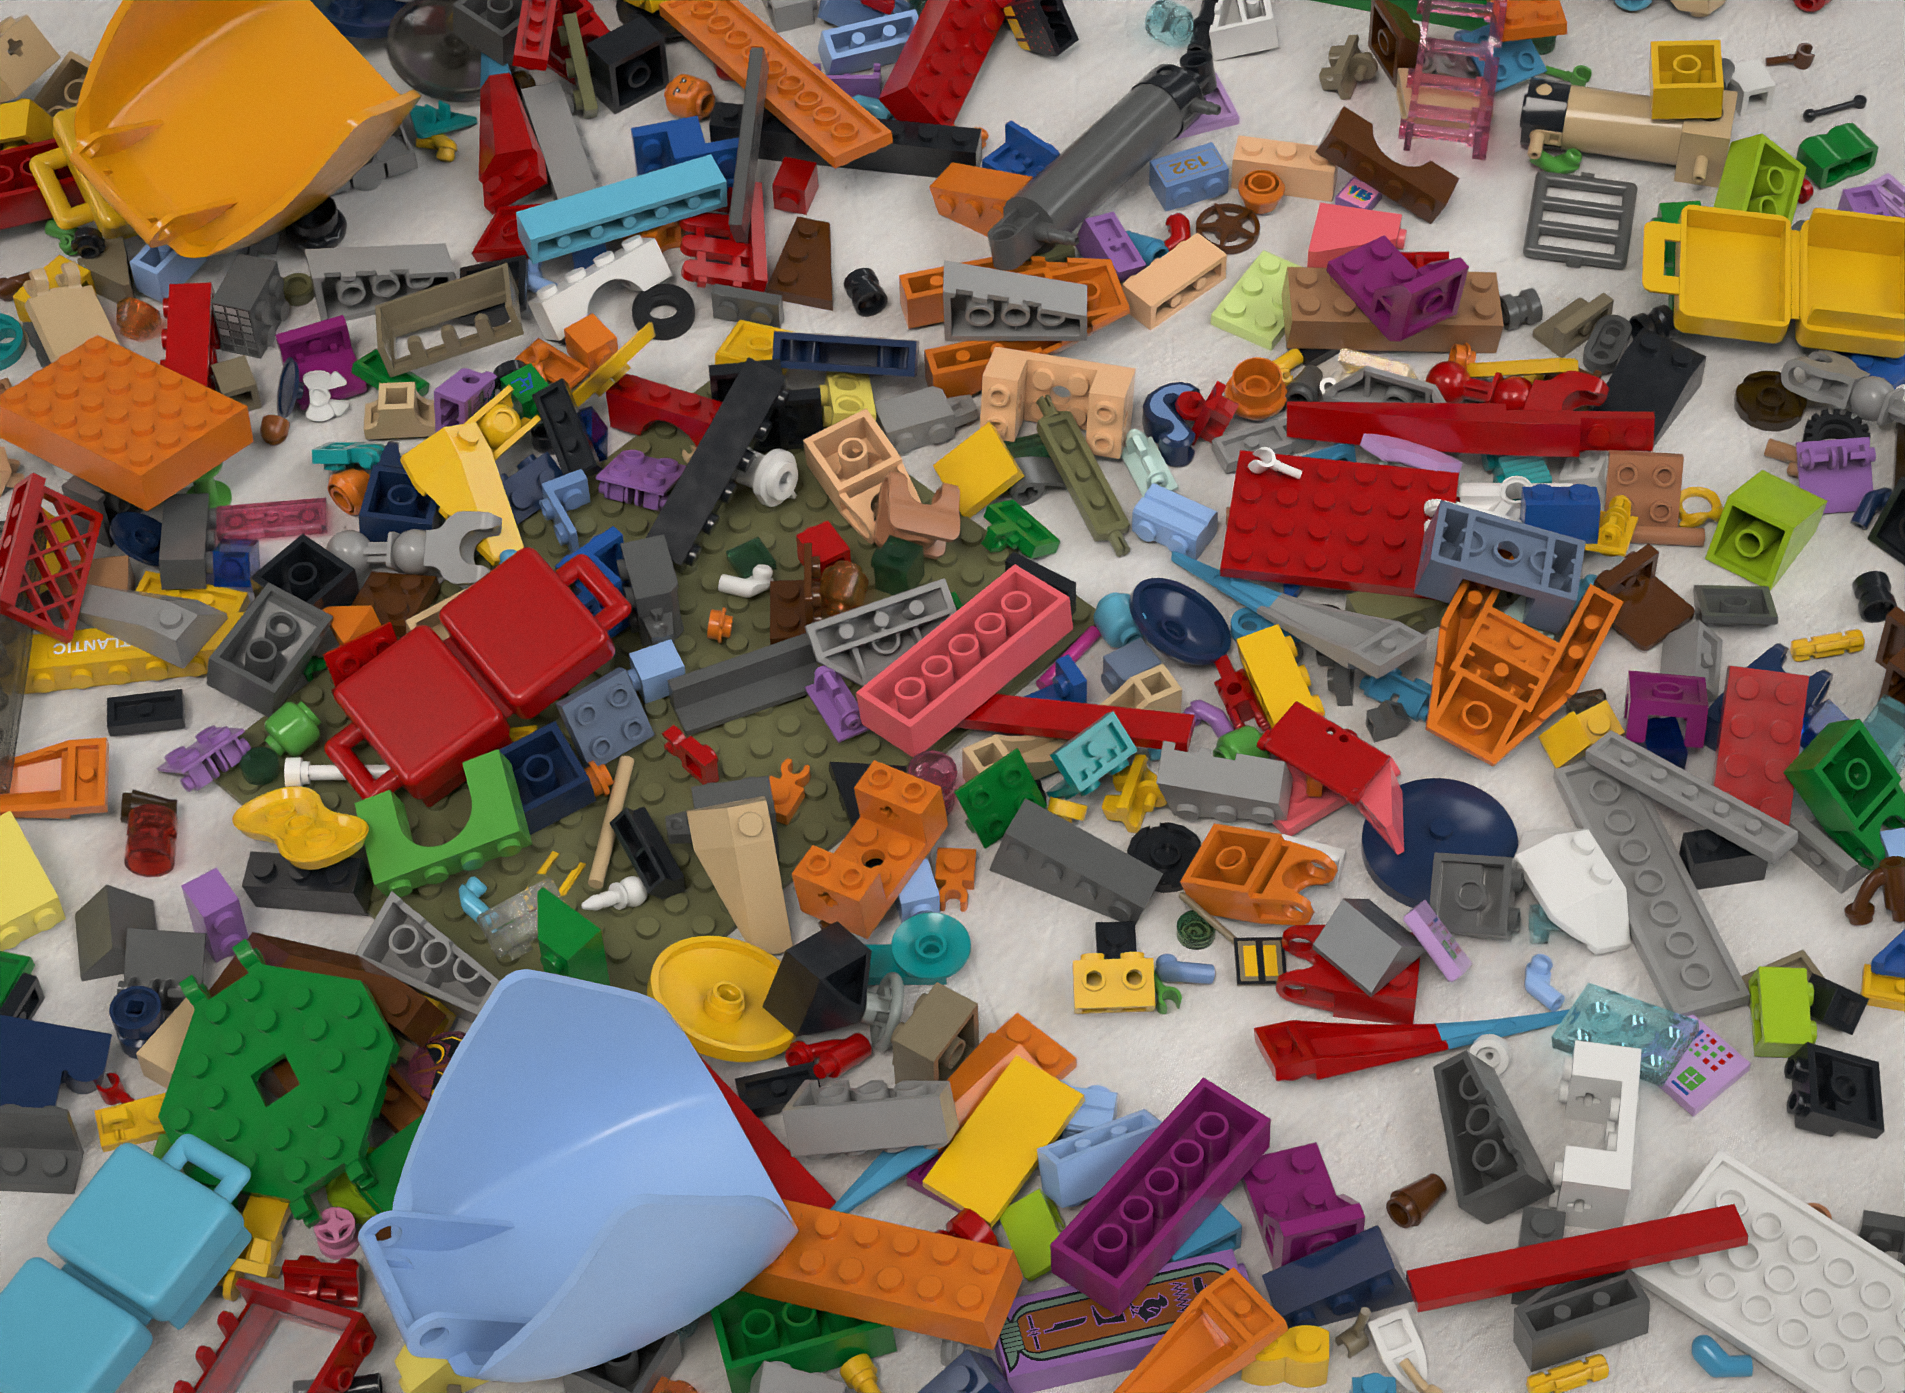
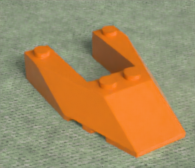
M1031 256V261H1025L1018 268L1006 270L1087 285V337L1130 314V307L1111 259L1067 257V262H1046L1045 257ZM992 257L962 262V264L996 269L993 265ZM944 266L899 275L900 305L908 329L944 322ZM965 341L925 349V380L928 387L935 386L943 389L946 398L973 395L982 391L983 373L995 347L1055 355L1079 341Z
M1504 549L1498 550V553L1503 558L1508 560L1515 559L1511 552ZM1462 579L1440 621L1425 730L1494 767L1576 694L1624 601L1590 584L1579 600L1557 642L1492 607L1501 589Z

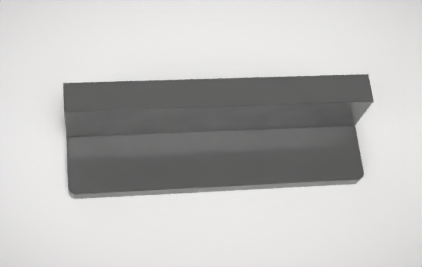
M807 633L667 680L670 704L684 733L692 735L808 695L805 687L814 684V672L818 665Z

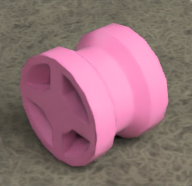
M331 1207L322 1211L320 1214L323 1220L314 1225V1232L321 1253L333 1260L349 1257L359 1246L358 1231L352 1213L341 1207Z

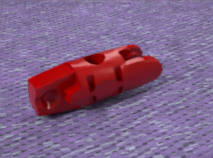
M1228 655L1221 656L1214 662L1221 679L1214 682V685L1224 702L1234 729L1246 726L1244 722L1255 718L1258 727L1263 732L1270 729L1271 725L1259 699L1253 691L1244 668L1235 671Z

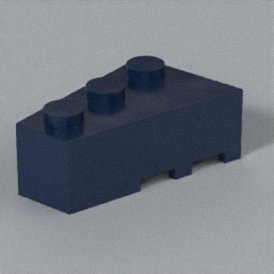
M1378 1225L1262 1275L1273 1307L1284 1318L1288 1329L1301 1325L1319 1327L1357 1317L1362 1307L1369 1308L1372 1313L1414 1301L1400 1262Z

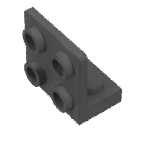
M16 1104L0 1106V1191L75 1194L84 1151L69 1111L52 1105L44 1106L43 1108L21 1107Z

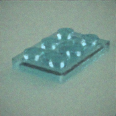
M1588 983L1551 1036L1552 1048L1573 1055L1575 1040L1642 1049L1639 1079L1663 1087L1698 1034L1699 1022L1696 1019Z

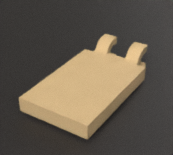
M75 261L61 265L63 273L57 274L55 277L59 286L57 288L49 289V281L44 268L30 270L29 276L31 280L25 281L23 286L31 298L27 299L24 306L51 363L96 335L120 345L92 285L81 286L80 271Z

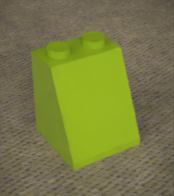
M1761 470L1728 496L1705 559L1759 586H1768L1771 591L1815 534L1828 501Z

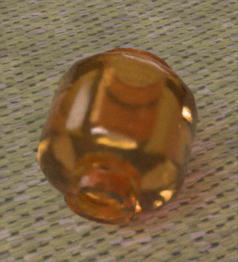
M837 561L834 565H830L823 570L820 581L821 606L826 609V613L832 617L863 606L869 580L859 565L848 561Z

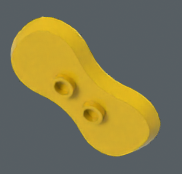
M649 321L572 392L577 407L583 404L593 393L598 397L602 396L614 384L613 380L616 383L631 369L627 362L656 336L652 322Z
M302 786L283 787L262 794L242 805L232 816L234 826L245 836L276 844L280 854L292 865L307 870L324 868L350 857L363 847L369 831V826L365 820L357 816L329 810L324 806L320 795L316 791Z

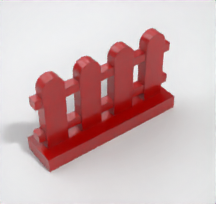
M755 181L748 242H736L728 224L732 187H728L727 206L712 210L728 213V215L706 212L679 220V226L683 230L694 233V235H685L680 244V251L684 255L695 257V260L689 259L683 263L681 276L685 280L696 282L697 287L705 288L706 284H720L759 292L765 291L768 275L762 182ZM705 234H707V235H714V236H721V237H729V240L719 239V238H712V237H705ZM706 259L730 262V265L707 262Z

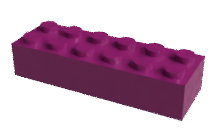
M1203 1077L1050 1244L1051 1273L1119 1317L1270 1147L1271 1119Z

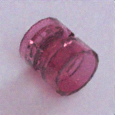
M935 750L923 751L915 755L909 763L907 773L941 787L946 815L948 816L954 808L956 798L954 791L956 790L958 772L955 762L950 756Z

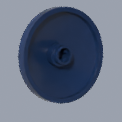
M310 0L343 36L353 38L376 39L397 35L409 27L414 12V3L395 0Z
M1426 778L1400 785L1403 794L1404 852L1397 855L1367 819H1365L1363 825L1361 853L1369 876L1384 893L1397 902L1414 908L1423 900H1426L1430 905L1434 852L1514 858L1518 847L1516 828L1505 808L1485 791L1468 783L1453 779Z

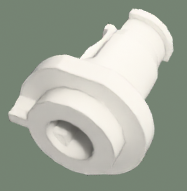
M774 449L766 455L751 451L755 453L754 460L746 473L740 471L736 481L753 488V492L759 502L769 507H775L787 498L795 499L797 495L794 489L798 480V470L793 454L783 449Z

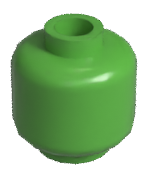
M289 701L284 703L265 721L264 727L269 736L264 741L278 756L286 752L291 757H299L320 737L318 726L322 722L302 701L297 705Z
M1247 725L1220 736L1216 748L1213 750V757L1235 760L1236 753L1270 759L1271 753L1256 747L1259 738L1264 733H1260L1256 728Z

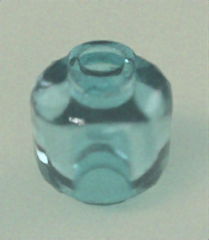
M1158 0L1150 7L1146 14L1145 29L1147 34L1154 40L1167 46L1175 47L1186 41L1192 34L1193 15L1186 6L1176 1Z

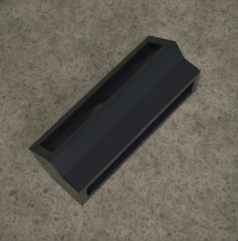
M645 806L636 810L626 807L610 822V825L648 894L663 900L684 892V875Z

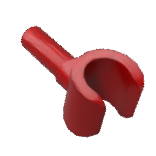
M115 1073L106 1074L109 1082L113 1085L112 1087L105 1089L98 1084L96 1085L102 1100L108 1105L124 1104L135 1100L126 1093L119 1076Z

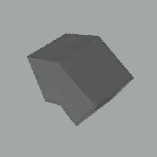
M1384 700L1379 707L1367 710L1365 725L1375 743L1396 737L1411 720L1402 703Z

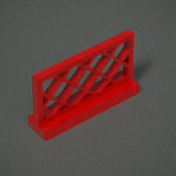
M33 472L14 486L0 539V614L62 643L68 644L73 639L103 514L44 486L46 478ZM45 499L53 503L59 516L48 520L41 507L42 500ZM78 515L90 521L88 532L80 536L71 517ZM60 521L64 524L71 540L63 543L59 542L51 526ZM42 529L51 546L43 551L39 550L33 538L34 531ZM73 544L81 557L80 564L72 567L63 549ZM54 552L63 571L52 575L43 556ZM34 560L43 578L34 583L31 582L25 571L26 563ZM63 576L67 577L73 589L72 595L65 599L55 581ZM46 584L55 603L45 607L35 590L36 587ZM25 592L35 611L27 613L15 607L18 594ZM58 607L65 620L63 629L53 625L47 611Z

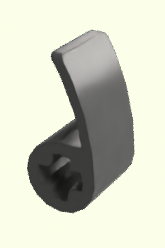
M1034 456L1014 458L1025 477L1010 487L1008 492L1011 498L1020 506L1029 505L1037 501L1041 497L1045 485L1066 488L1051 458Z

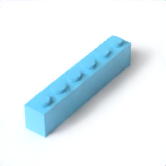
M710 154L516 212L518 237L532 264H536L726 207L727 183Z

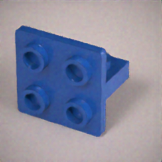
M1010 120L1005 124V143L982 159V168L1027 175L1034 178L1060 153L1053 145L1044 142L1027 128L1021 127Z

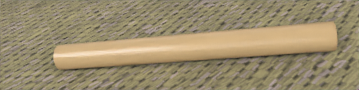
M621 756L618 762L614 784L588 880V885L595 889L603 887L616 837L610 822L623 809L634 766V759L630 756Z

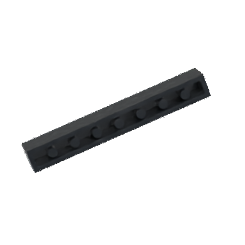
M715 103L709 123L711 142L739 137L743 104ZM764 107L758 159L782 162L784 157L816 162L819 166L832 167ZM876 118L892 131L893 143L839 168L938 178L952 162L980 167L982 161L981 129Z

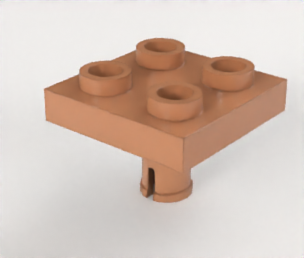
M1609 450L1604 511H1607L1609 502L1614 496L1624 495L1630 500L1632 505L1630 516L1639 517L1637 525L1678 527L1684 462L1683 454Z

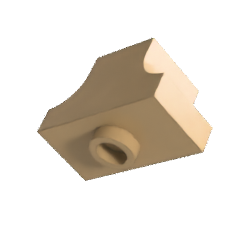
M415 382L379 383L378 399L371 403H365L364 434L366 440L432 436L435 433L434 400L422 397L416 390Z

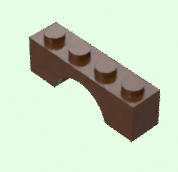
M1345 106L1342 107L1333 119L1315 151L1430 224L1446 207L1460 179L1431 160L1424 165L1414 167L1405 166L1393 161L1377 145L1373 135V124Z

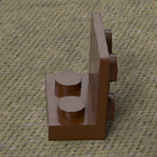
M804 543V580L770 581V645L805 634L804 626L822 620V609H815L821 608L822 580H815L821 578L820 556H813L812 543Z

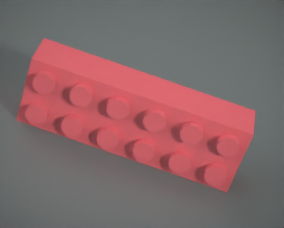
M1014 564L856 692L861 724L916 759L1073 630L1070 598Z

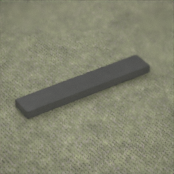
M752 47L749 54L728 223L736 242H748L769 72V64L763 47Z

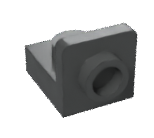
M1864 1210L1857 1230V1236L1883 1252H1898L1897 1261L1905 1265V1217Z

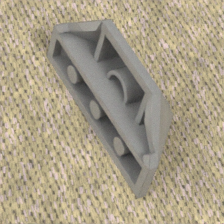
M1368 365L1326 389L1323 395V402L1447 403L1435 384ZM1442 452L1446 455H1450L1457 458L1460 454L1453 452Z
M943 578L806 625L804 628L817 663L832 668L835 673L863 687L957 610L946 579Z

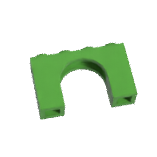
M499 749L462 762L472 799V811L469 821L461 833L445 844L433 847L415 844L404 803L391 790L354 803L357 816L365 820L369 826L364 845L374 885L387 898L391 891L398 897H403L410 894L415 888L426 884L441 883L452 874L463 870L479 869L487 861L498 857L516 855L522 848L533 845L512 765Z

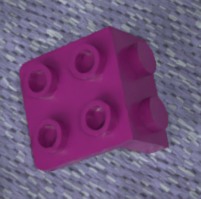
M343 315L275 335L282 366L288 357H292L298 364L299 382L304 383L303 376L310 371L321 370L330 374L338 371L346 379L347 384L329 389L330 399L341 400L364 393L367 390L366 382L351 373L352 365L357 359L351 346L348 326ZM305 383L302 398L296 399L302 410H306L310 404L309 389Z

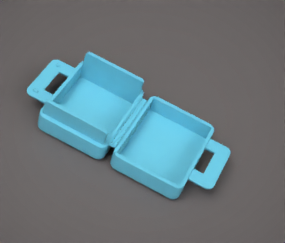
M192 1134L181 1135L161 1160L133 1143L119 1145L47 1236L49 1248L66 1264L59 1269L41 1257H33L23 1264L0 1293V1393H115L152 1344V1334L146 1328L151 1319L160 1322L168 1321L178 1330L182 1329L250 1243L252 1234L243 1226L244 1218L241 1213L231 1204L251 1177L250 1169ZM189 1161L221 1181L212 1191L180 1172V1170Z

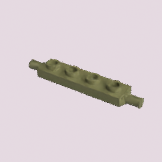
M1045 395V398L1041 396L1036 401V404L1039 406L1043 417L1038 420L1036 430L1095 542L1109 540L1116 556L1121 557L1122 554L1125 556L1131 550L1123 536L1124 533H1128L1130 526L1125 513L1072 413L1069 411H1057L1049 395Z

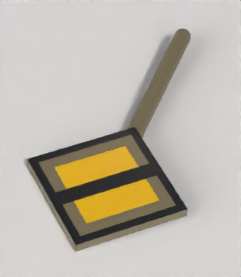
M1181 892L1179 894V898L1234 945L1237 986H1276L1278 976L1287 972L1285 950L1282 948V937L1237 938L1186 893Z

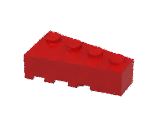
M212 283L169 284V297L163 298V315L167 319V328H163L161 331L162 348L166 350V357L160 360V365L216 391L215 380L210 378L213 375L211 365L218 363L216 349H221V343L211 306V301L215 296Z

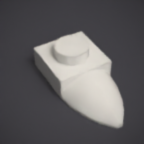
M1402 1308L1367 1322L1366 1328L1381 1364H1385L1390 1374L1396 1378L1399 1384L1412 1393H1419L1399 1365L1401 1361L1408 1358L1423 1380L1426 1381L1427 1361L1424 1348L1407 1308Z

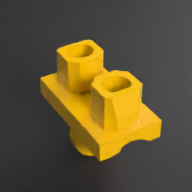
M1135 754L1132 765H1128L1112 776L1113 785L1116 791H1122L1121 795H1105L1102 803V810L1107 820L1123 821L1127 831L1131 833H1137L1140 830L1146 812H1152L1154 807H1163L1167 804L1156 783L1157 775L1148 769V758L1142 754Z
M252 1237L246 1259L238 1257L227 1271V1274L217 1284V1286L223 1287V1298L232 1302L237 1300L240 1291L235 1284L239 1278H245V1273L279 1279L281 1267L274 1265L277 1242Z

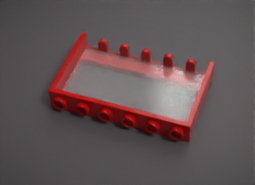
M239 1278L235 1285L247 1303L238 1319H236L233 1313L228 1311H222L219 1314L217 1325L226 1338L216 1354L211 1347L205 1345L198 1347L195 1359L204 1373L194 1388L189 1382L178 1380L174 1385L173 1393H344L351 1386L353 1376L364 1358L372 1351L377 1336L365 1315L361 1312Z

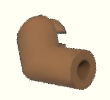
M1770 438L1764 455L1789 463L1787 474L1798 479L1796 446Z

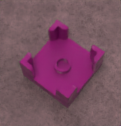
M1628 670L1623 712L1624 718L1627 719L1625 738L1632 742L1643 743L1646 738L1648 715L1680 717L1687 721L1684 745L1686 747L1703 748L1709 707L1705 677Z

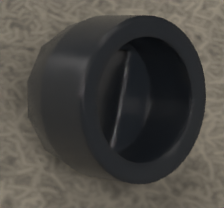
M543 423L535 426L531 430L533 448L540 454L545 452L550 454L554 450Z

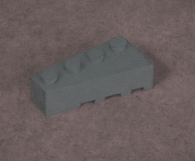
M1467 1050L1433 1066L1458 1207L1483 1223L1490 1224L1554 1193L1555 1190L1495 1069Z

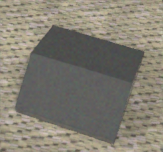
M1694 585L1693 595L1696 621L1700 620L1704 624L1725 625L1778 624V615L1768 586Z

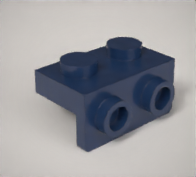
M545 452L538 458L534 454L529 455L516 466L519 471L510 477L506 473L500 475L516 525L541 509L539 500L544 499L541 484L563 476L562 470L548 452Z

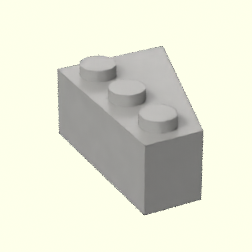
M1163 741L1156 783L1174 816L1184 820L1213 817L1224 822H1233L1236 819H1252L1266 824L1272 823L1274 820H1287L1293 777L1284 761L1236 753L1235 760L1211 756L1212 749L1200 747L1199 754L1174 750V742Z

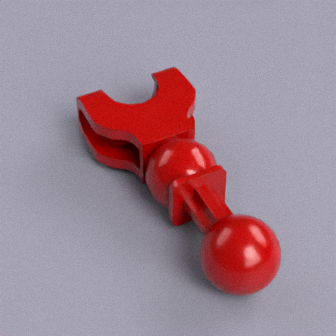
M1443 361L1433 366L1428 372L1425 381L1435 384L1447 403H1461L1465 399H1470L1483 403L1506 404V410L1573 411L1580 406L1602 405L1609 392V387L1601 378L1578 371H1566L1547 381L1535 379L1533 384L1521 376H1509L1504 379L1502 373L1496 372L1493 381L1487 382L1470 378L1466 368L1454 361Z

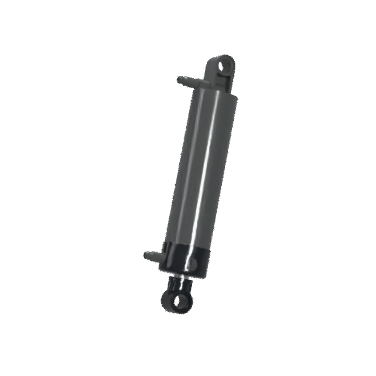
M1204 50L1191 51L1180 58V67L1174 64H1161L1152 69L1132 87L1126 96L1013 195L1003 208V218L989 230L987 235L994 267L999 270H1012L1021 266L1034 253H1047L1058 244L1076 246L1079 243V236L1071 232L1173 139L1179 137L1199 119L1201 114L1219 115L1221 113V106L1204 100L1205 95L1212 93L1217 88L1212 54Z

